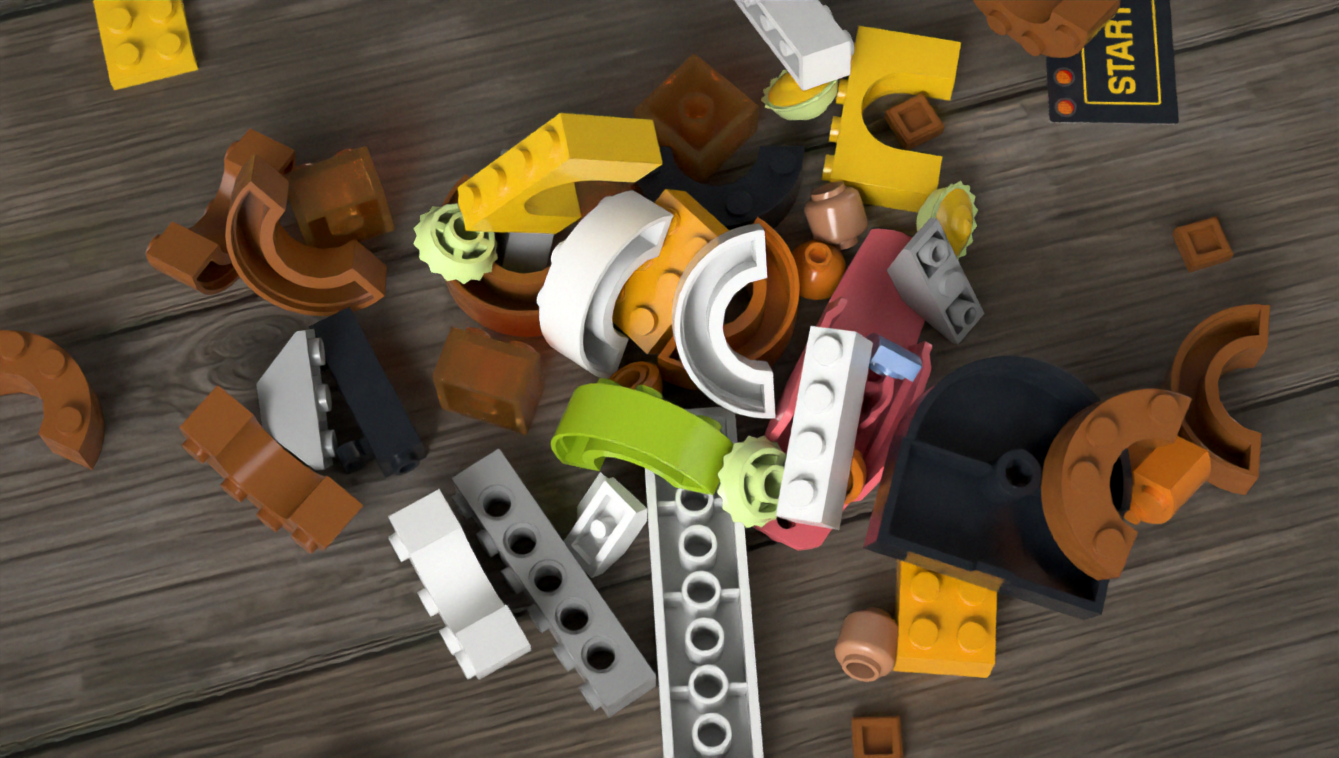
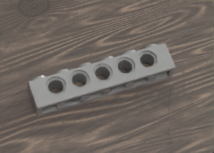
M498 448L452 477L456 494L451 499L465 521L473 517L481 529L480 532L476 533V536L489 557L491 558L498 554L507 567L501 571L505 581L515 595L522 591L532 604L526 610L539 631L543 633L549 629L558 643L552 647L563 667L567 671L575 668L584 681L579 686V689L591 708L595 711L602 707L609 718L656 687L655 673L501 450ZM497 502H503L510 506L509 511L501 517H492L486 513L488 508ZM520 539H530L536 543L535 548L528 554L520 555L511 550L514 543ZM546 576H555L562 581L557 590L549 593L540 591L537 588V584ZM573 613L582 614L588 619L587 624L577 631L568 630L562 625L564 619ZM605 651L613 655L615 660L607 669L598 670L589 665L590 657L596 652Z

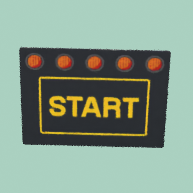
M1121 0L1116 15L1077 54L1067 58L1046 56L1050 122L1178 124L1170 0Z

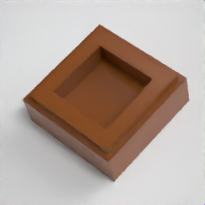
M923 93L885 110L884 118L904 150L908 151L944 132L945 126Z
M1217 216L1177 227L1172 234L1189 273L1228 262L1233 256Z
M900 716L851 718L853 758H903Z

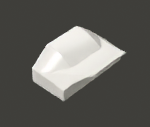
M600 472L577 506V522L564 540V543L581 568L591 578L603 574L627 551L647 522V508L614 477L608 479Z

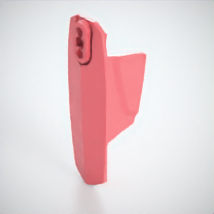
M871 229L815 326L855 331L865 338L872 333H877L917 354L922 361V368L913 382L906 378L903 380L892 378L886 374L881 376L868 368L854 445L862 454L867 469V478L864 489L853 502L861 501L880 482L893 434L908 408L923 394L932 369L930 361L932 344L926 341L917 344L925 320L902 301L887 272V269L912 237L902 232L888 229ZM807 344L775 408V418H771L764 435L770 442H777L780 449L786 454ZM845 504L843 506V511L848 506V504ZM777 518L767 522L763 527L752 526L753 529L755 528L766 534L771 540L782 542L797 551L821 546L832 530L831 528L794 523L787 520L789 524L788 529H784L777 523Z

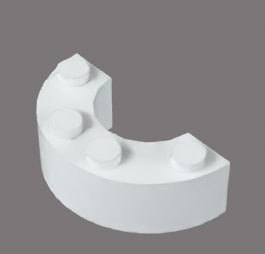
M633 190L614 196H606L598 203L597 207L580 221L567 239L555 247L551 255L552 265L544 286L537 296V304L540 306V328L546 342L552 348L597 377L608 379L618 370L629 338L613 328L612 314L615 301L632 273L646 261L659 256L673 217L672 213Z
M758 223L738 227L721 234L706 244L692 258L682 273L675 290L672 305V329L684 368L693 382L707 397L720 406L741 415L755 418H775L773 371L768 362L749 360L735 352L725 340L722 329L725 309L733 295L749 282L767 278L765 232Z
M440 489L389 516L396 533L388 536V539L401 562L408 558L410 559L425 587L417 593L430 617L437 613L440 614L446 627L440 629L439 632L452 656L455 655L467 679L476 675L480 680L531 651V646L510 609L500 600L466 539L461 525Z

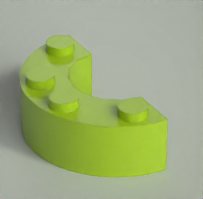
M599 378L597 383L584 384L575 389L553 435L551 448L556 457L566 465L600 471L605 458L614 457L644 467L664 478L676 488L714 495L720 482L718 473L724 467L723 457L732 452L734 443L721 433L722 425L718 421L704 415L696 416L683 408L663 400V396L651 387L637 385L634 390L622 387L610 379Z

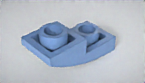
M872 333L866 337V339L873 342L869 368L873 372L881 376L886 374L892 378H899L901 380L906 378L912 382L922 368V361L917 354L877 333Z

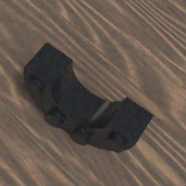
M659 146L663 164L638 181L629 182L631 190L653 203L656 202L665 189L686 191L729 231L745 225H751L757 217L774 229L784 220L797 199L802 179L805 146H760L757 162L746 176L734 183L719 186L701 184L684 175L675 163L672 147Z

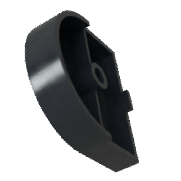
M997 356L985 358L964 365L948 374L915 400L901 418L893 434L863 548L1081 620L1102 615L1110 579L1096 580L1079 569L1067 558L1051 534L1044 515L1041 498L1044 462L1055 437L1071 418L1088 406L1100 402V398L1087 385L1065 370L1047 362L1027 357ZM1127 448L1122 451L1114 463L1109 482L1112 504L1122 520L1124 519L1125 512L1130 510L1133 479ZM1005 473H1007L1009 478L1011 479L1012 485L1008 482Z

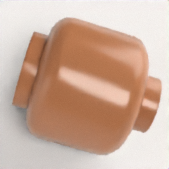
M843 181L830 182L810 192L811 198L805 204L804 213L813 239L825 244L834 245L838 250H844L856 245L859 242L857 236L864 232L868 226V218L858 190L851 186H845Z
M875 607L857 610L848 614L843 621L835 645V657L844 672L856 680L872 682L888 675L895 667L898 624L886 611Z

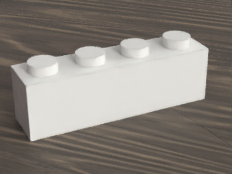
M734 0L803 91L850 75L854 43L849 32L842 30L833 19L831 10L827 5H822L819 0Z
M810 326L776 516L794 523L837 530L840 528L873 342L855 331Z

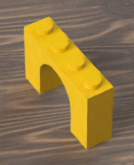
M858 26L856 41L853 42L854 54L851 55L849 79L840 78L836 104L844 105L842 117L833 116L829 142L837 143L835 155L826 154L822 180L830 182L843 181L845 186L857 189L863 204L918 213L928 196L938 188L943 156L896 149L879 142L866 128L862 114L876 99L895 93L912 95L923 93L925 97L950 101L961 42Z
M559 113L457 188L459 195L458 205L463 214L466 231L557 234L581 218L574 182L587 180L636 182L663 164L653 120Z

